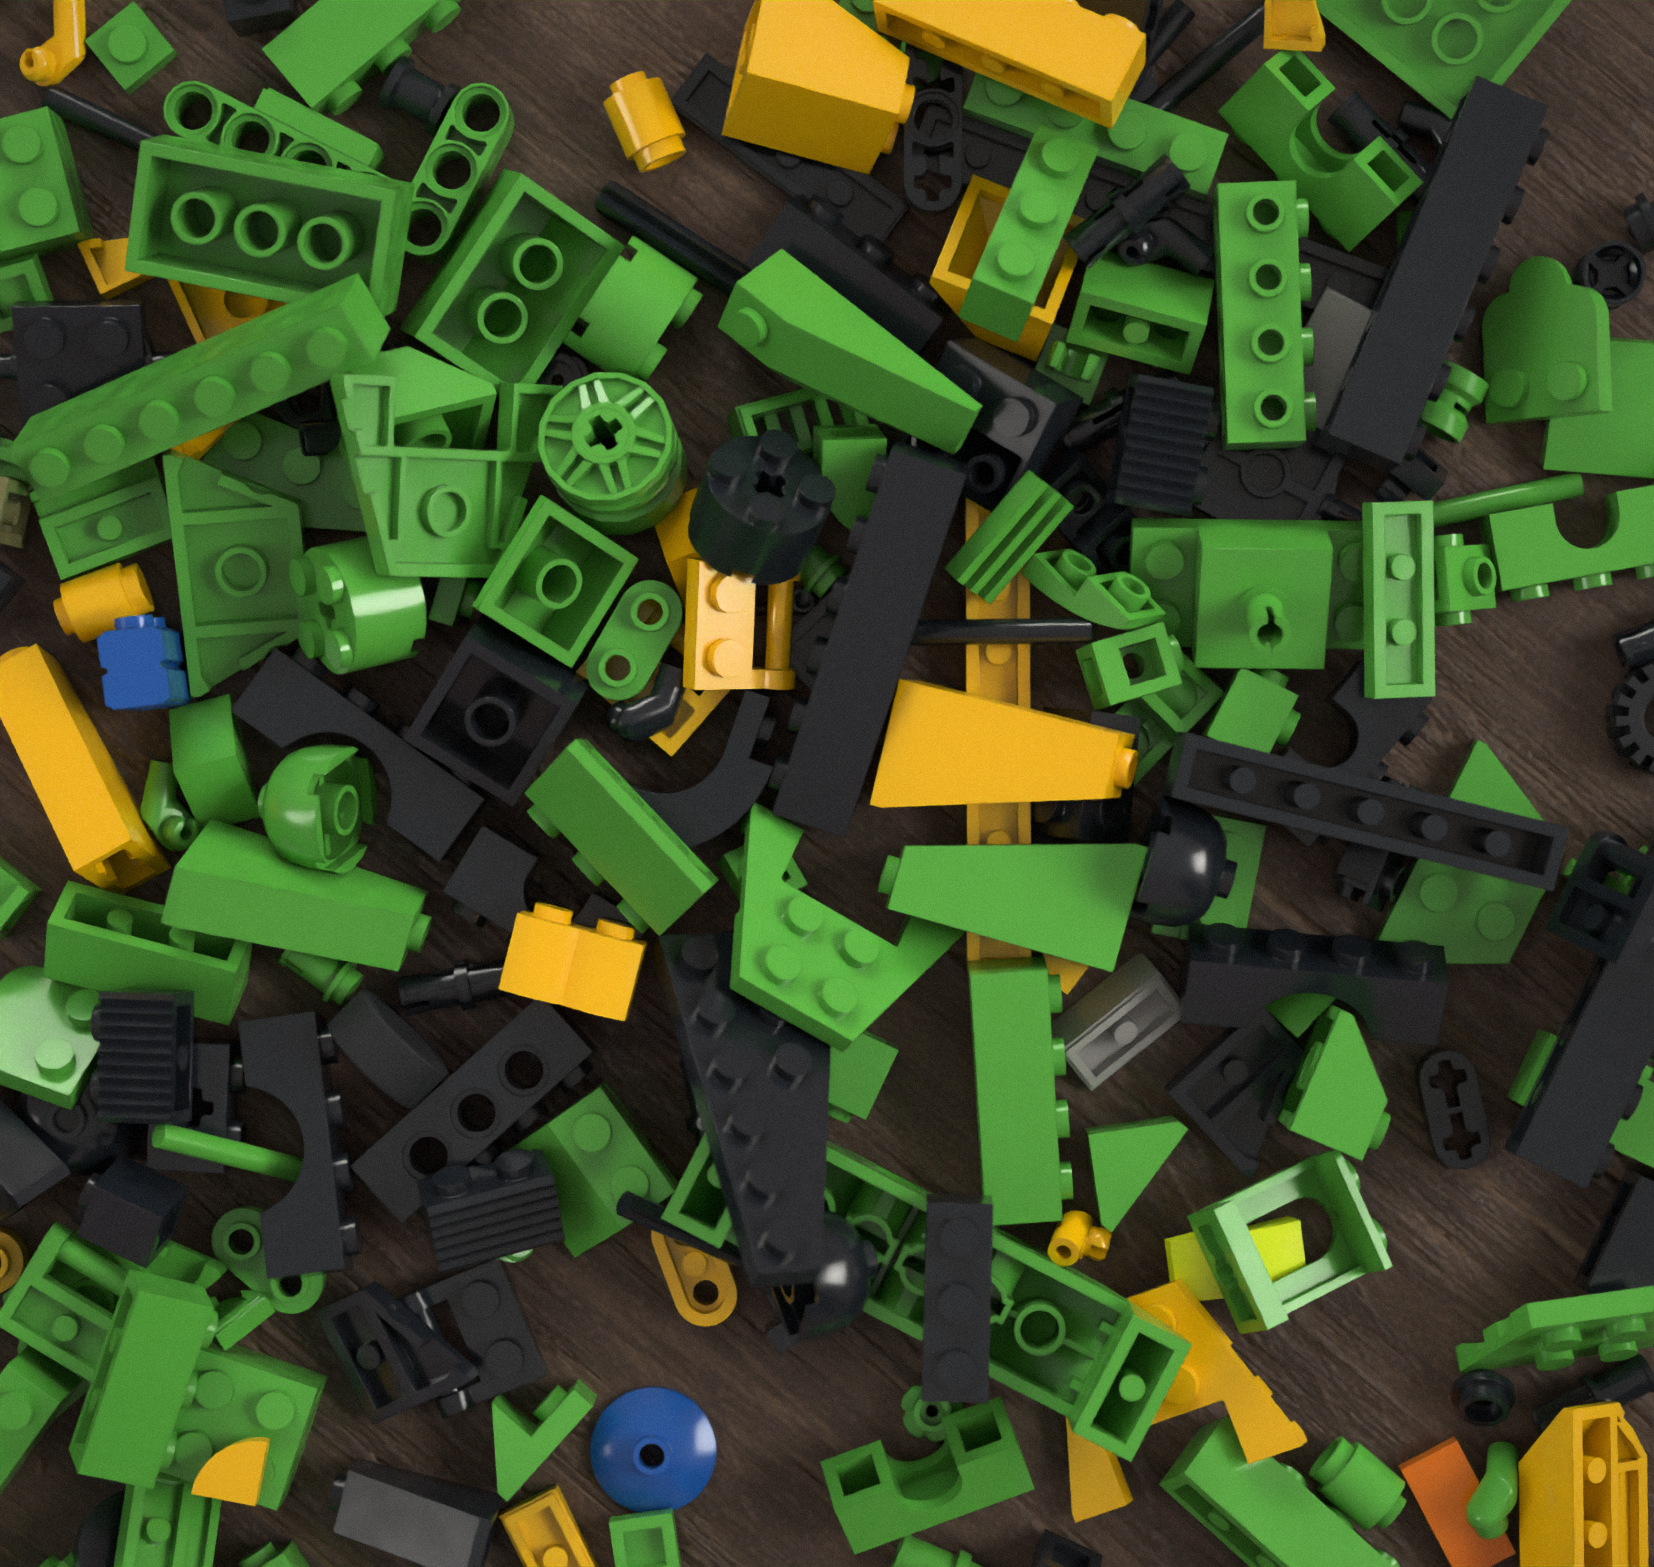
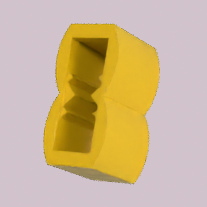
M540 902L535 903L533 912H518L498 989L621 1021L629 1018L648 943L634 938L636 931L634 926L598 918L596 928L586 927L571 922L573 911Z

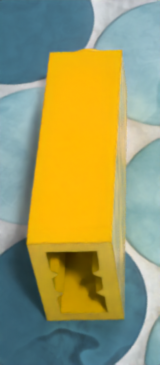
M37 644L30 647L14 648L0 656V718L74 872L103 890L124 895L171 869L172 867L156 837L143 822L139 806L58 660Z
M899 679L870 805L889 808L1120 798L1122 788L1128 789L1131 786L1137 771L1139 754L1138 751L1132 750L1135 735L920 680Z

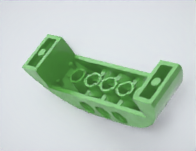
M704 1134L661 1219L719 1249L724 1240L738 1246L707 1138ZM827 1140L824 1209L839 1213L848 1220L857 1230L861 1241H871L877 1255L878 1277L870 1280L869 1298L862 1311L922 1342L926 1194L933 1193ZM993 1226L989 1377L1068 1417L1072 1432L1132 1462L1192 1346L1191 1342L1150 1313L1071 1266H1060L1054 1263L1049 1258L1048 1253L997 1226Z

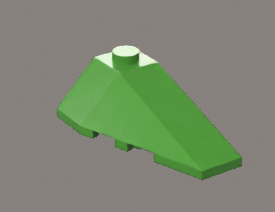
M782 248L736 282L718 324L719 329L784 380L951 454H955L961 448L982 408L981 404Z

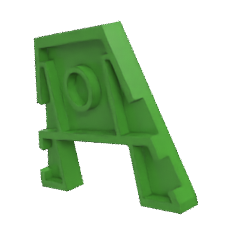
M331 373L330 384L376 574L409 577L489 578L518 531L528 501L522 497L533 462H541V456L538 451L539 423L550 400L563 389V386L500 382L496 450L394 446L396 376Z
M755 802L745 813L741 823V834L745 835L744 855L739 860L737 882L741 883L740 910L735 915L730 989L843 1053L947 952L966 931L906 914L895 942L891 944L782 881V876L804 830L782 817L772 814L770 810Z

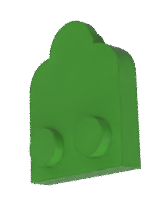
M1535 256L1525 260L1514 271L1509 284V292L1495 298L1487 307L1483 317L1484 381L1490 386L1485 395L1486 424L1502 425L1613 412L1609 311L1604 298L1592 288L1573 285L1565 267L1553 258Z
M24 966L6 974L0 981V1085L72 1110L90 1082L94 1070L98 1068L99 1054L97 1050L100 1043L93 1039L91 1033V1015L95 1005L100 1003L98 1000L100 992L43 977V967Z

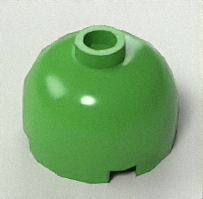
M336 744L311 745L290 753L275 768L268 782L262 787L258 798V811L263 819L265 831L277 853L289 862L317 871L342 874L352 870L364 856L368 844L357 842L361 834L362 820L367 825H374L377 808V787L368 758L356 757L354 753L359 749L354 746Z

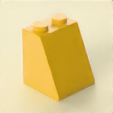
M755 0L744 26L721 135L869 175L880 152L890 155L896 140L899 123L905 124L909 117L915 94V86L905 83L910 57L833 0Z

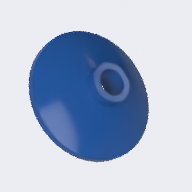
M641 1387L628 1391L616 1398L605 1408L597 1420L590 1442L591 1465L600 1486L614 1501L636 1512L673 1508L674 1511L690 1503L707 1485L716 1462V1437L709 1418L694 1400L679 1391L666 1387ZM656 1444L662 1448L664 1459L657 1465L646 1464L640 1456V1450L645 1445Z

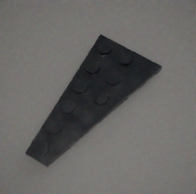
M734 932L658 935L651 952L750 1287L758 1288L813 1283L822 1269L831 1046L730 989Z

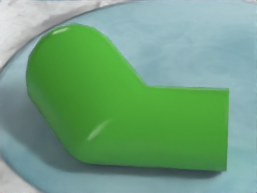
M151 759L140 808L141 818L162 846L171 851L188 850L200 834L199 825L176 798L179 783L173 772V763Z
M1504 1441L1492 1443L1488 1447L1486 1473L1466 1505L1468 1524L1475 1528L1476 1533L1480 1537L1485 1539H1495L1505 1533L1509 1525L1507 1515L1512 1511L1517 1500L1519 1452L1513 1444Z

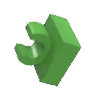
M1053 323L1035 369L1083 397L1081 405L1088 408L1109 353L1066 342L1068 328Z

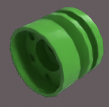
M595 372L570 382L550 400L539 423L538 451L546 472L557 489L558 495L565 508L572 515L605 535H633L656 526L676 508L687 484L688 460L664 400L646 382L622 372ZM608 437H611L612 441L617 444L610 450H606L605 446L600 443Z

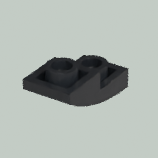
M1072 447L1040 477L1074 505L1073 509L1056 528L1075 551L1085 555L1092 561L1097 575L1126 571L1129 574L1131 518L1137 517L1127 505L1105 501L1107 485L1085 456Z

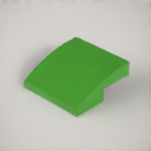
M1610 337L1613 412L1546 420L1539 461L1544 470L1654 479V340Z

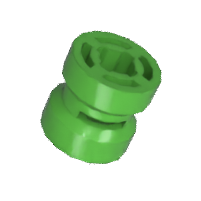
M1444 359L1443 363L1451 366L1448 381L1436 403L1430 400L1426 401L1418 423L1427 426V433L1447 442L1459 444L1469 427L1466 419L1467 413H1469L1472 407L1482 403L1490 386L1471 371Z

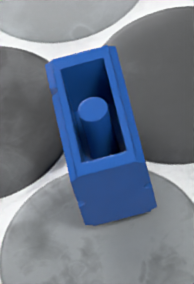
M152 614L115 618V630L103 632L102 635L97 637L100 667L106 668L108 671L107 674L102 676L105 706L112 708V710L138 712L184 706L193 700V697L190 695L188 671L183 670V665L187 664L183 633L176 629L166 628L165 617H153Z

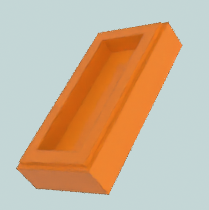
M1454 1436L1398 1465L1450 1567H1491L1516 1554L1506 1533L1495 1539H1485L1480 1537L1476 1533L1475 1528L1468 1524L1466 1505L1480 1483Z

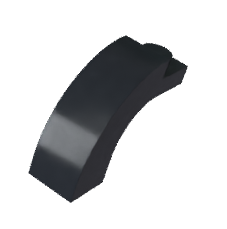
M745 690L721 760L715 769L697 785L680 792L661 793L629 784L689 848L709 841L733 826L759 799L767 786L774 766L751 759L755 747L767 750L779 714L768 711L771 702L770 697Z

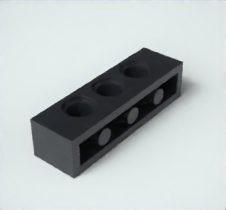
M535 999L350 1167L401 1224L414 1212L424 1220L417 1182L421 1178L430 1179L440 1169H428L419 1163L415 1154L417 1141L423 1137H433L445 1145L448 1159L443 1168L448 1166H464L469 1168L471 1165L480 1166L483 1162L491 1161L499 1153L491 1144L509 1127L517 1135L521 1134L546 1111L545 1107L539 1102L546 1093L556 1084L566 1093L594 1068L586 1058L597 1046L560 1005ZM520 1051H528L540 1059L543 1065V1075L538 1083L524 1085L513 1078L509 1068L513 1054ZM481 1094L491 1100L495 1107V1119L491 1125L476 1127L465 1119L462 1105L467 1096Z

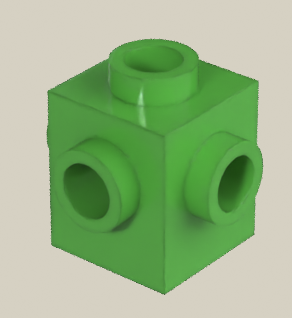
M1463 534L1434 536L1435 627L1471 624V611L1496 608L1494 590L1496 586V570L1491 560L1490 544L1464 545Z

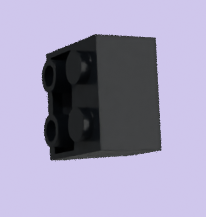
M975 336L949 340L935 369L981 404L982 408L961 448L955 454L948 453L906 433L903 434L900 442L970 465L961 494L992 512L1028 470L1038 476L1054 457L1084 398L999 347L982 341Z

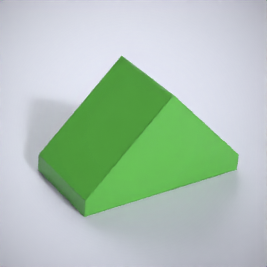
M232 694L169 709L173 772L199 825L200 831L204 829L211 818L232 825L261 817L258 811L259 794L239 718L230 711L235 705Z
M1173 1115L1084 1128L1096 1214L1101 1225L1110 1232L1115 1229L1188 1131V1128Z

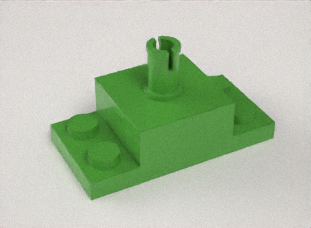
M1131 518L1129 574L1139 578L1147 585L1151 592L1150 597L1167 613L1162 620L1167 635H1174L1180 647H1191L1195 668L1324 669L1326 649H1364L1362 521ZM1142 626V627H1136V628L1126 629V633H1127V632H1130V631L1137 630V629H1141V628H1144V627H1147V626Z

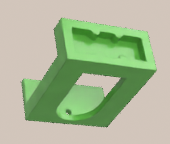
M1333 1149L1310 1155L1187 1216L1240 1334L1269 1330L1289 1320L1288 1313L1366 1273L1386 1270L1393 1266L1386 1251L1387 1240L1384 1231L1379 1223L1370 1216L1359 1192L1360 1180L1352 1164L1344 1159L1340 1151ZM1304 1198L1315 1201L1327 1212L1333 1228L1332 1241L1327 1251L1313 1262L1272 1282L1246 1224L1293 1200Z

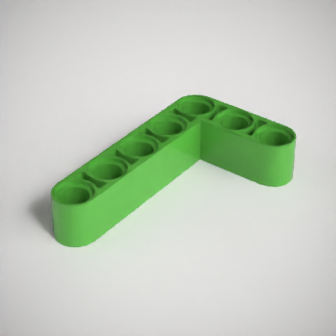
M197 81L182 82L173 87L166 96L163 106L164 119L170 129L181 138L240 149L241 141L247 133L252 130H264L269 133L270 139L268 149L264 154L304 162L309 159L318 158L324 160L326 166L389 178L205 83ZM486 83L470 84L458 93L412 183H415L404 255L417 262L433 264L445 259L465 229L512 137L515 127L514 114L503 93L493 85ZM196 101L210 102L212 105V116L206 126L196 130L186 129L183 117L189 105ZM480 103H491L500 109V117L497 124L492 129L484 132L470 129L467 125V118L472 108ZM459 159L470 164L471 173L465 185L458 189H447L439 185V172L445 163ZM425 216L438 218L441 221L442 230L437 241L425 247L413 245L410 241L409 233L414 222Z

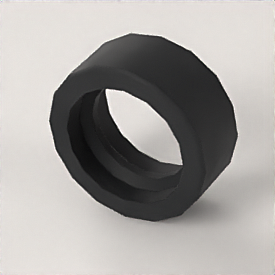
M367 989L361 990L327 1024L329 1032L337 1045L363 1074L385 1094L408 1109L415 1108L449 1073L443 1060L426 1039L392 1006Z

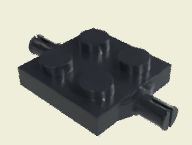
M145 300L16 301L11 306L14 343L10 354H0V379L13 380V385L19 395L21 427L23 429L31 416L177 352H155V347L147 333Z
M1220 417L1214 440L1212 442L1204 440L1202 460L1199 466L1208 468V483L1201 505L1192 504L1193 509L1212 519H1323L1350 521L1345 518L1347 517L1352 521H1362V512L1334 497L1338 473L1348 456L1318 444L1317 441L1322 431L1320 428L1316 427L1315 431H1306V441L1299 448L1222 451Z

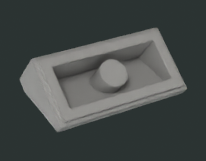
M1138 953L1052 1021V1037H1063L1066 1061L1092 1091L1180 1021V999L1143 953Z

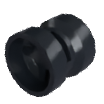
M1612 240L1599 244L1579 258L1571 270L1570 277L1573 285L1589 287L1600 293L1607 304L1608 311H1611L1629 302L1640 293L1645 284L1647 269L1644 258L1635 247L1626 242Z

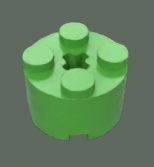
M633 235L625 249L635 255L630 262L619 255L579 316L580 318L577 323L586 329L582 337H579L570 331L563 344L605 372H622L646 382L667 351L666 347L657 342L668 324L680 330L703 294L693 288L698 278Z
M367 536L312 547L305 552L303 557L291 560L289 564L290 582L295 593L301 597L304 621H301L298 625V640L302 652L308 659L319 657L331 672L345 674L410 659L417 655L419 650L412 648L413 641L423 639L426 632V606L420 578L376 574Z

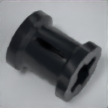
M403 56L396 63L385 81L377 105L385 111L395 108L425 125V133L435 138L454 98L462 88L453 82L447 86L437 82L415 69L414 60Z

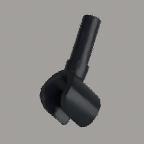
M330 380L320 384L317 407L319 419L300 421L299 423L301 452L306 457L329 454L338 446L341 439L339 423L335 418L336 408H334L335 401Z

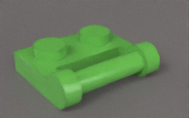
M56 1221L43 1238L1 1308L0 1328L91 1382L113 1313L50 1276L49 1272L55 1262L60 1260L120 1297L128 1271L73 1239L74 1231Z

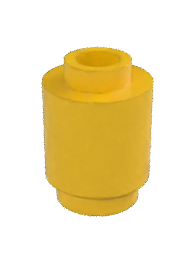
M639 71L629 74L609 86L613 95L603 102V106L627 160H635L640 173L665 166L686 153L681 140L685 137L686 133L661 77L647 79L645 72Z
M118 562L60 584L61 597L53 600L55 613L64 633L67 636L76 633L83 643L97 639L103 632L114 631L115 618L144 615L155 610L149 585L137 563L123 567Z

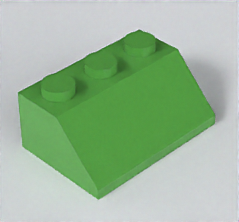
M504 168L399 329L458 369L492 383L496 393L499 395L500 382L535 384L625 246L522 173Z
M575 739L525 792L534 803L527 810L530 817L552 839H555L561 832L579 850L571 858L573 862L596 886H599L605 880L612 885L623 897L616 907L642 934L651 927L660 936L719 880L587 739Z

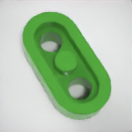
M646 580L634 584L622 596L593 646L586 663L588 681L592 688L601 696L615 701L629 700L639 695L648 685L683 621L682 602L671 587L659 581ZM648 600L657 601L663 610L661 619L652 625L642 623L638 616L640 605ZM615 656H623L630 663L629 675L620 681L612 680L606 672L608 661Z
M245 1205L236 1207L223 1215L213 1229L211 1243L215 1256L224 1263L228 1270L251 1290L265 1295L272 1307L282 1313L296 1314L303 1312L319 1300L325 1290L326 1274L302 1277V1288L296 1293L284 1290L281 1281L267 1279L260 1214L265 1210ZM244 1229L251 1233L254 1245L250 1251H241L235 1247L233 1234L236 1230Z

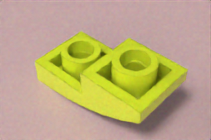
M1284 1216L1247 1226L1272 1282L1306 1265L1301 1220ZM1194 1232L1164 1239L1170 1282L1181 1278L1199 1301L1222 1299L1223 1295Z

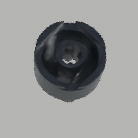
M773 429L765 431L761 436L738 437L723 443L713 451L690 509L688 537L698 555L716 571L731 577L733 570L754 575L751 583L761 585L779 584L794 578L804 569L830 512L836 495V488L828 477L822 476L821 467L808 454L798 449L796 440L790 434Z

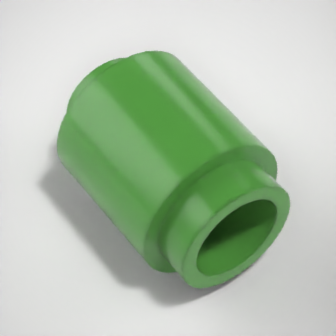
M1343 1436L1337 1437L1325 1448L1309 1471V1475L1318 1482L1317 1491L1364 1531L1370 1529L1375 1524L1381 1529L1386 1528L1400 1514L1407 1501L1401 1495L1405 1487V1481L1361 1443L1356 1441L1351 1444Z

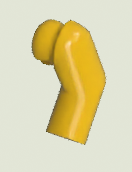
M53 0L54 35L40 47L37 46L34 49L27 48L20 58V71L26 79L34 81L39 86L55 85L60 83L84 60L87 53L85 42V0Z
M1071 1210L1063 1215V1221H1058L1047 1253L1049 1258L1060 1266L1073 1265L1078 1259L1082 1260L1083 1255L1095 1261H1102L1106 1258L1112 1233L1105 1227L1093 1226V1218L1088 1213Z

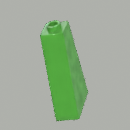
M211 818L175 866L160 923L174 928L399 971L410 950L417 953L421 952L431 926L432 917L422 914L429 892L427 890L356 866L342 874L309 869L291 863L277 853L269 837Z
M1134 843L902 845L899 857L887 855L877 892L888 895L885 905L887 909L1113 972L1148 847Z

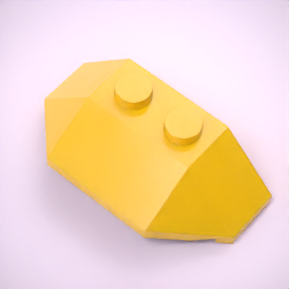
M1604 1401L1564 1407L1518 1462L1520 1567H1649L1647 1454L1634 1429L1624 1418L1625 1412L1619 1402Z

